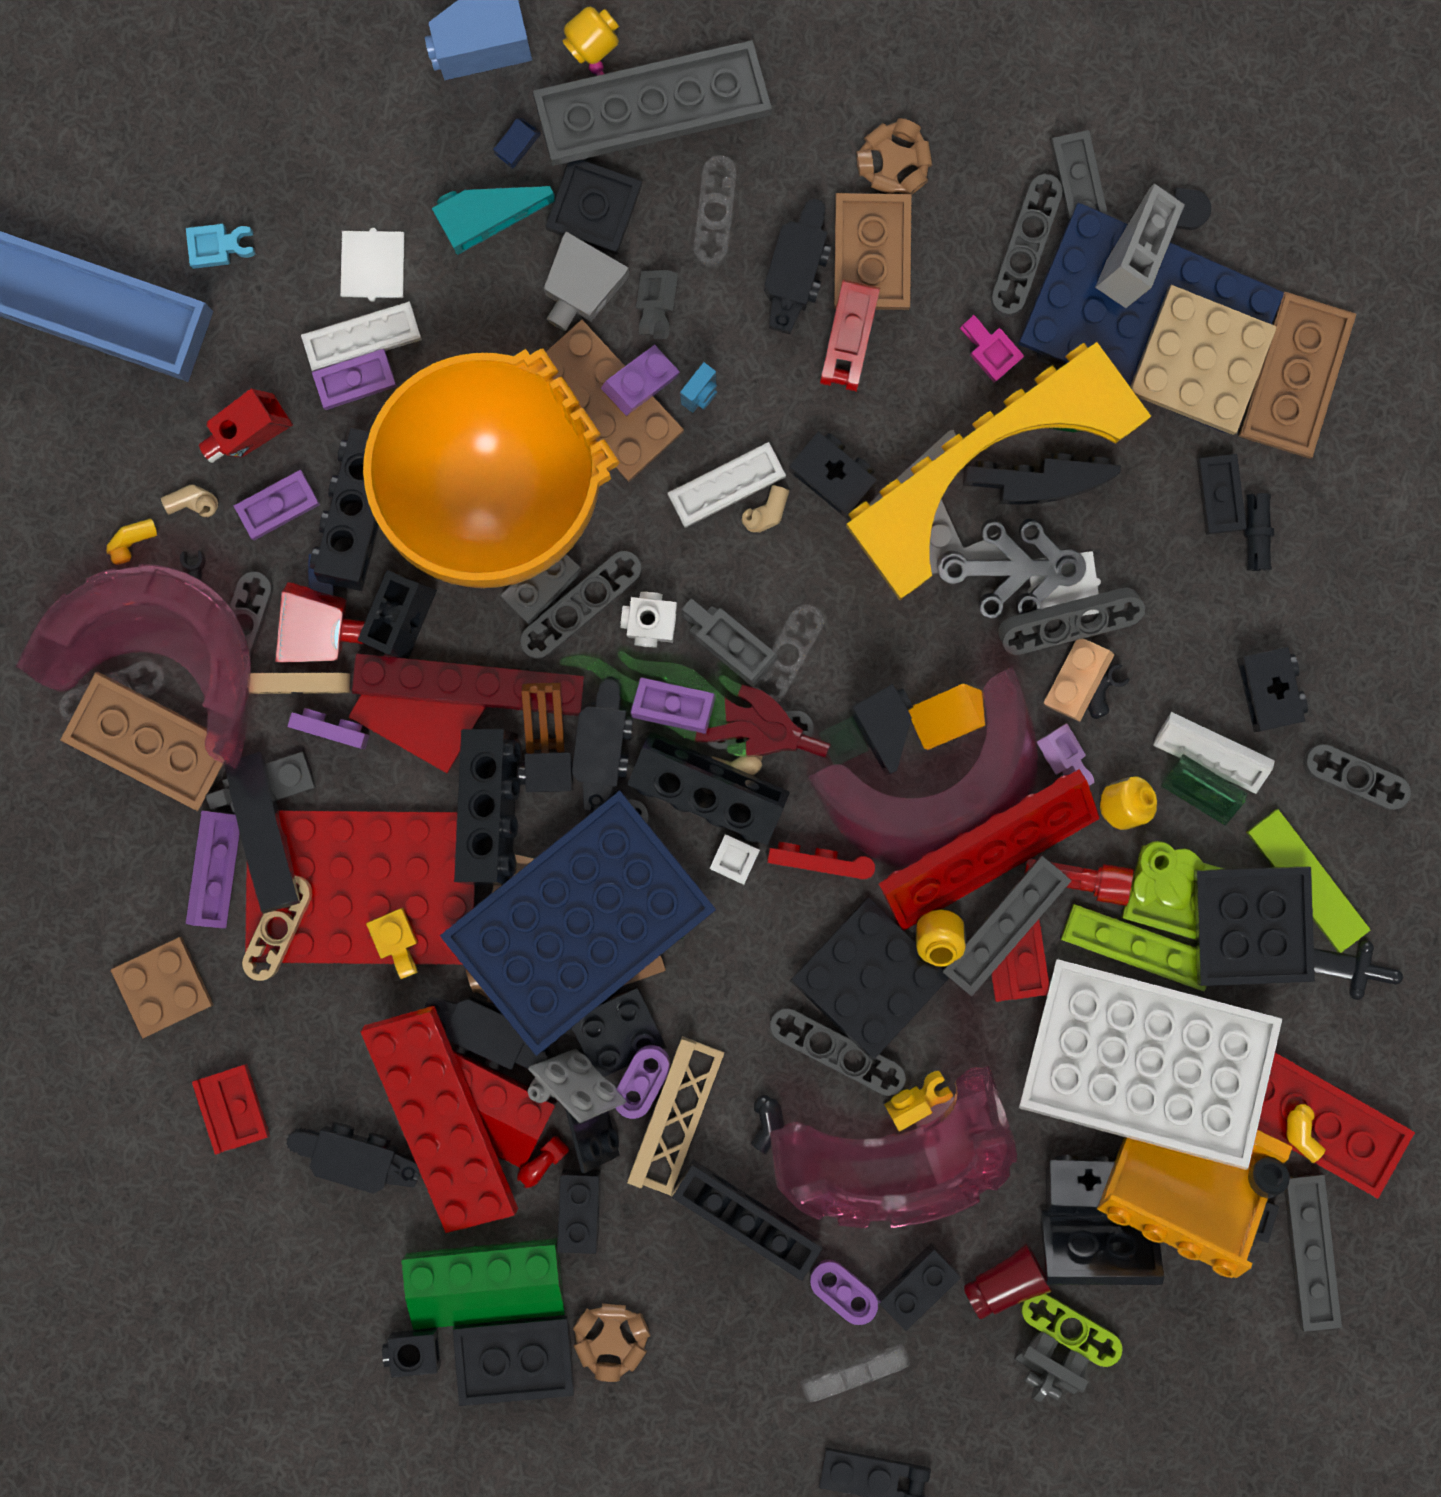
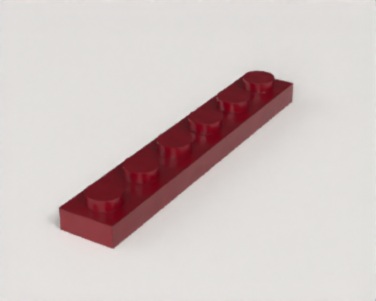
M356 654L352 694L523 711L522 684L561 683L563 715L579 716L584 676ZM553 692L545 693L547 713L554 714ZM531 693L532 712H539L537 693Z

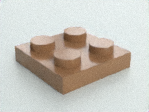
M178 937L111 969L142 1039L213 1006V1002L182 937Z

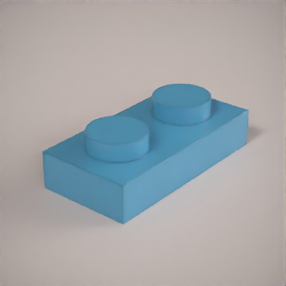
M703 362L680 392L681 404L692 413L698 406L704 410L717 394L715 390L717 387L716 371L705 362Z

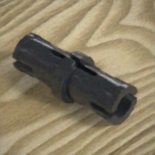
M1257 493V496L1255 494H1247V529L1244 530V537H1248L1247 571H1260V569L1270 571L1272 570L1271 537L1274 536V528L1270 524L1271 494Z

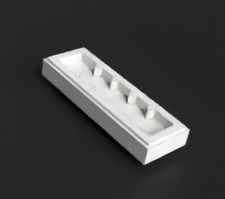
M410 302L301 335L312 372L380 349L387 351L422 340Z
M768 442L668 492V496L684 528L785 478L786 475Z
M1173 712L1168 716L1153 746L1255 794L1273 770L1275 762Z

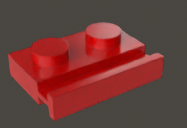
M1039 919L991 974L995 1002L1048 995L1049 980Z
M247 1064L192 1082L215 1155L270 1136Z

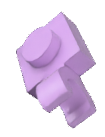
M1067 723L1037 741L1044 758L1050 764L1055 774L1063 772L1064 776L1080 769L1087 779L1088 785L1090 786L1094 783L1091 772L1081 762V759L1086 754Z

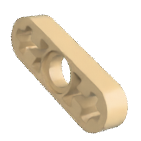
M242 673L240 674V693H350V674Z
M295 876L296 883L300 885L299 892L303 894V898L299 904L292 905L289 908L290 911H296L294 918L289 913L280 910L265 913L261 918L242 962L244 972L253 980L262 981L269 979L280 968L312 898L311 885L303 877ZM274 917H281L287 922L288 932L282 939L272 938L267 931L268 922ZM262 938L267 944L280 946V950L278 953L274 949L269 951L266 961L271 964L270 969H263L258 973L255 971L257 965L252 962L253 956L259 957L263 954L266 946L259 945V941Z

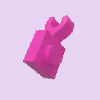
M974 315L959 328L977 346L970 356L994 383L1024 357L1022 352L1000 328L991 335Z

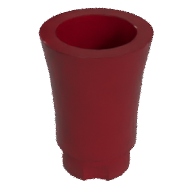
M1027 1243L1007 1259L976 1276V1280L964 1285L966 1296L979 1319H983L991 1313L996 1315L1028 1299L1052 1292L1051 1286L1046 1285L1044 1271Z

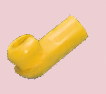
M150 518L123 526L118 530L107 544L106 549L107 554L111 555V561L115 565L130 561L131 552L128 548L133 543L157 536L153 520Z
M1300 1104L1287 1117L1286 1136L1296 1149L1312 1163H1315L1322 1157L1325 1148L1311 1137L1312 1120L1314 1119L1313 1110L1307 1105Z

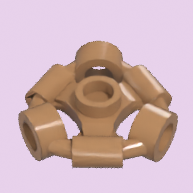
M899 118L897 122L888 126L882 123L864 137V145L860 151H856L859 177H865L872 183L871 188L886 194L906 193L913 195L928 182L927 172L928 167L932 166L929 141H924L920 133L921 127L910 120ZM892 134L914 143L911 148L901 147L892 142ZM871 150L879 151L881 155L882 170L878 173H874ZM911 165L916 166L918 169L906 177L900 184L897 180V175Z
M602 1303L601 1308L591 1310L586 1308L573 1327L576 1336V1343L573 1346L582 1366H588L595 1374V1379L617 1382L629 1370L634 1371L647 1353L645 1345L651 1334L641 1313L636 1314L626 1310V1305ZM600 1318L604 1323L602 1331L595 1339H587L585 1336L597 1319ZM626 1320L637 1341L635 1343H628L622 1334L620 1326ZM611 1354L618 1356L621 1364L597 1362V1359L600 1355Z

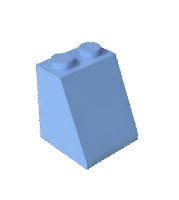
M457 0L429 21L431 35L425 36L428 55L432 61L434 71L441 69L444 80L532 61L519 0Z

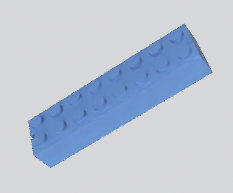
M0 231V317L186 382L189 381L213 314V310L205 302Z

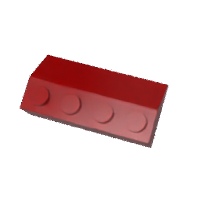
M453 1051L496 1155L519 1168L523 1167L530 1158L558 1101L551 1097L543 1103L533 1101L528 1096L529 1086L486 1066L470 1056Z

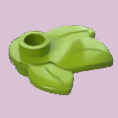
M1151 842L1140 852L1139 866L1141 870L1133 881V893L1142 907L1151 904L1159 898L1169 908L1184 910L1191 898V885L1189 881L1194 880V870H1205V866L1202 860L1188 849L1174 850L1173 847L1165 842ZM1163 855L1164 861L1162 865L1155 867V859Z

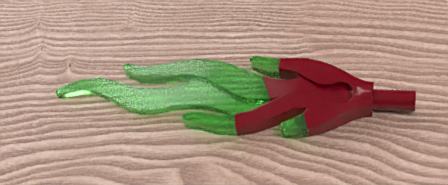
M622 651L618 653V658L630 670L661 677L668 684L715 694L716 699L706 734L662 724L682 737L696 742L710 743L740 738L748 739L746 742L727 746L729 754L742 757H759L781 751L797 752V749L824 758L829 753L830 743L803 734V730L791 721L782 707L771 696L759 689L736 683L726 676L719 677L720 683L731 694L752 705L750 708H743L723 697L704 677L690 668L670 662L637 660ZM584 655L567 657L560 660L563 666L582 667L594 672L602 680H604V677L607 678L608 675L617 676V679H620V683H622L621 687H623L620 689L622 691L621 698L626 702L634 703L639 682L624 676L602 660Z

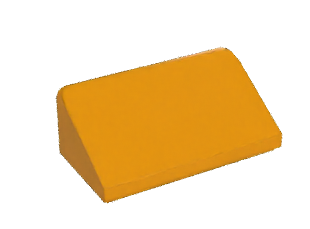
M967 684L958 685L915 704L908 711L923 748L926 750L985 726L982 690Z

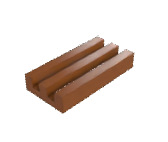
M561 683L522 684L526 753L534 754V750L540 749L542 753H549L550 749H557V753H564L565 740ZM553 692L556 739H549L545 693ZM531 693H537L541 739H534Z

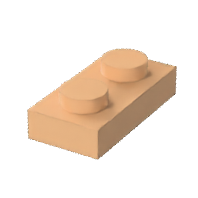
M1083 638L1076 640L1043 704L1080 722L1115 654Z

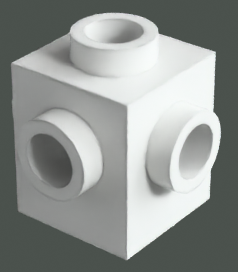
M640 592L639 598L631 597L630 606L623 605L621 628L627 629V637L634 638V645L657 648V641L673 643L677 602L662 601L663 594ZM646 614L654 615V623L644 625L641 622L643 616Z

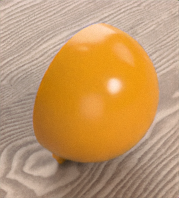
M525 349L515 356L497 353H471L436 362L420 370L397 388L385 402L371 427L364 454L363 476L365 491L373 516L393 547L407 561L434 578L460 586L494 588L517 584L546 571L560 561L581 537L594 512L600 486L611 480L609 471L620 463L604 439L597 442V438L601 433L584 408L580 406V402L564 378L558 377L555 380L553 379L559 371L544 349H539L531 355Z

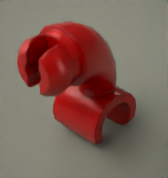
M552 1137L540 1149L542 1154L521 1167L517 1174V1181H521L524 1184V1188H531L538 1184L552 1163L554 1165L557 1164L567 1154L569 1148L559 1137Z

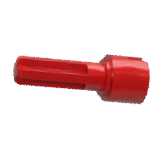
M1028 859L1025 873L1035 863L1036 859ZM1051 862L1072 880L1066 888L1093 892V896L1097 897V901L1127 906L1134 869L1103 864L1102 867H1098V870Z

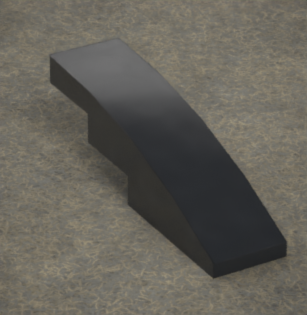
M261 752L224 762L237 824L261 912L265 914L299 904L300 899L288 841L282 830L276 797L271 791L264 756Z

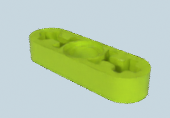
M1044 1294L1021 1302V1314L1029 1325L1046 1333L1096 1365L1109 1367L1116 1364L1121 1358L1122 1344L1113 1332L1051 1295ZM1041 1299L1045 1300L1044 1307L1054 1315H1056L1057 1308L1063 1310L1055 1318L1053 1329L1047 1328L1051 1323L1049 1318L1041 1314L1037 1315L1036 1318L1031 1317L1033 1314L1029 1307L1031 1302L1038 1304ZM1068 1318H1076L1082 1325L1080 1334L1071 1339L1064 1337L1060 1331L1061 1324ZM1090 1328L1095 1329L1091 1336L1097 1341L1104 1343L1107 1338L1111 1340L1109 1344L1113 1349L1111 1355L1104 1353L1101 1358L1098 1357L1099 1351L1089 1342H1086L1085 1349L1079 1347L1087 1340Z

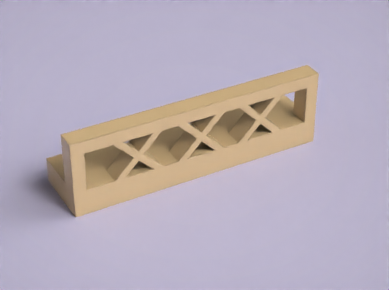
M681 1037L629 1175L628 1184L641 1189L644 1185L671 1196L725 1052L686 1037ZM694 1050L714 1057L710 1071L694 1078L688 1065ZM687 1072L690 1081L681 1084L684 1074ZM706 1079L702 1092H700L697 1082ZM693 1085L699 1098L695 1108L681 1114L675 1102L679 1090ZM673 1106L677 1116L668 1120ZM693 1114L687 1128L683 1118ZM679 1120L685 1133L684 1140L681 1144L667 1149L662 1138L665 1126ZM658 1143H660L663 1152L654 1155ZM679 1150L676 1161L673 1163L670 1154ZM666 1156L672 1169L667 1185L646 1177L651 1162Z

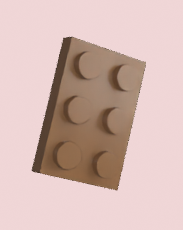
M836 193L834 309L837 308L843 280L880 287L875 310L910 309L911 194Z

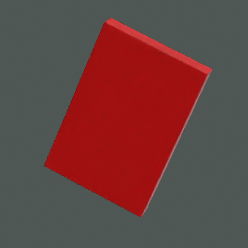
M387 653L384 654L385 657H395ZM361 695L349 718L448 774L460 754L461 729H474L486 708L483 706Z

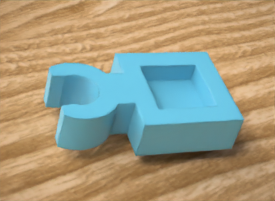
M224 224L186 228L190 266L195 269L229 265V253H236L243 258L256 255L253 247L242 248L239 245L242 237L253 235V230L247 226H240L234 229L231 234H227Z

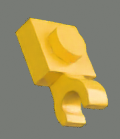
M403 908L366 923L380 958L392 955L400 979L418 973L408 950V947L418 944Z
M934 1071L927 1075L921 1090L917 1086L910 1090H902L895 1094L891 1101L884 1104L899 1132L932 1114L931 1107L945 1103L953 1097L948 1086L940 1091L934 1090L937 1084L945 1080L940 1071Z

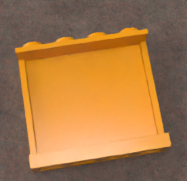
M1257 1130L1249 1168L1244 1170L1124 1137L1097 1210L1107 1214V1217L1116 1224L1130 1225L1142 1231L1143 1236L1153 1242H1164L1178 1249V1253L1187 1259L1200 1260L1212 1266L1213 1270L1221 1276L1238 1278L1252 1267L1253 1263L1247 1261L1268 1200V1198L1256 1194L1251 1188L1248 1181L1249 1170L1257 1161L1265 1157H1272L1285 1163L1289 1158L1292 1146Z

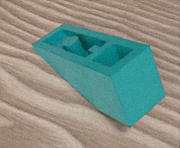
M550 186L464 190L460 193L452 191L437 200L438 205L433 207L432 210L455 253L459 255L553 203L555 197Z

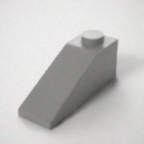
M1153 184L1106 260L1095 288L1125 308L1151 289L1185 204L1156 184Z

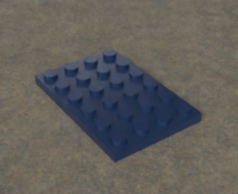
M1078 202L1068 221L1017 344L1041 355L1045 354L1056 359L1055 361L1062 364H1067L1069 361L1065 356L1079 345L1085 343L1089 348L1097 342L1127 384L1131 386L1169 286H1176L1269 324L1273 322L1284 292L1169 243L1152 288L1125 308L1095 287L1106 260L1128 224ZM1211 427V428H1213V429H1215V430H1218V431H1220V432L1225 433V432L1222 431V430H1219V429H1216V428H1214V427Z
M618 791L443 932L440 937L537 1056L716 911V908L621 791Z

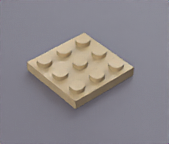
M1171 285L1165 294L1130 388L1140 399L1234 435L1238 431L1277 327Z

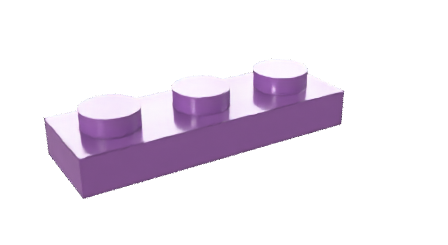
M211 811L201 812L186 924L226 928L240 833L235 814Z

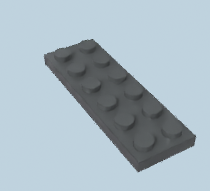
M753 40L533 91L535 106L552 166L772 114L770 99Z

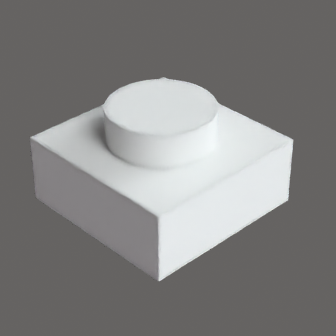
M725 834L710 869L745 884L760 850Z

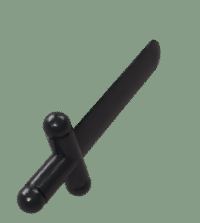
M1368 940L1360 942L1356 957L1314 949L1315 972L1351 979L1349 994L1354 1000H1360L1364 997L1368 979L1394 985L1400 984L1403 980L1401 971L1371 964L1374 946Z

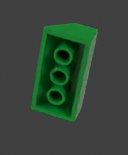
M558 1238L406 1253L401 1261L405 1300L413 1330L565 1315L559 1252H557Z

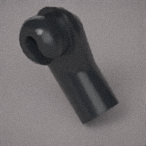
M762 1095L754 1103V1111L759 1113L762 1128L752 1140L751 1145L766 1154L782 1132L784 1119L781 1105L778 1101L771 1099L768 1095Z

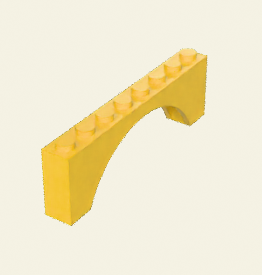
M1097 342L1089 348L1085 343L1079 345L1065 356L1069 362L1059 370H1056L1054 366L1046 369L1034 379L1038 384L1027 393L1022 388L1003 401L1006 405L1004 410L995 416L991 411L987 412L972 424L976 430L964 439L960 433L941 446L944 453L932 461L927 456L910 469L914 474L902 484L897 478L879 491L883 497L872 506L865 501L848 514L852 520L846 524L847 529L899 600L932 577L930 536L936 510L944 492L955 476L980 452L1007 437L1044 428H1068L1086 431L1116 444L1151 417Z

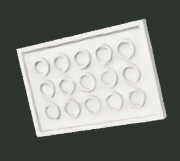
M1057 959L1019 1108L1247 1170L1249 1168L1282 1018Z

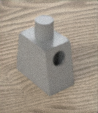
M565 232L544 286L545 295L556 301L546 320L563 331L567 330L576 313L592 322L630 275L629 268Z

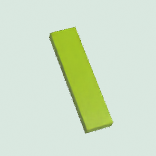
M1275 809L1246 831L1272 867H1311L1313 921L1338 953H1342L1371 931L1279 809Z
M1072 905L1060 940L1205 991L1206 986L1197 984L1196 948L1081 906Z

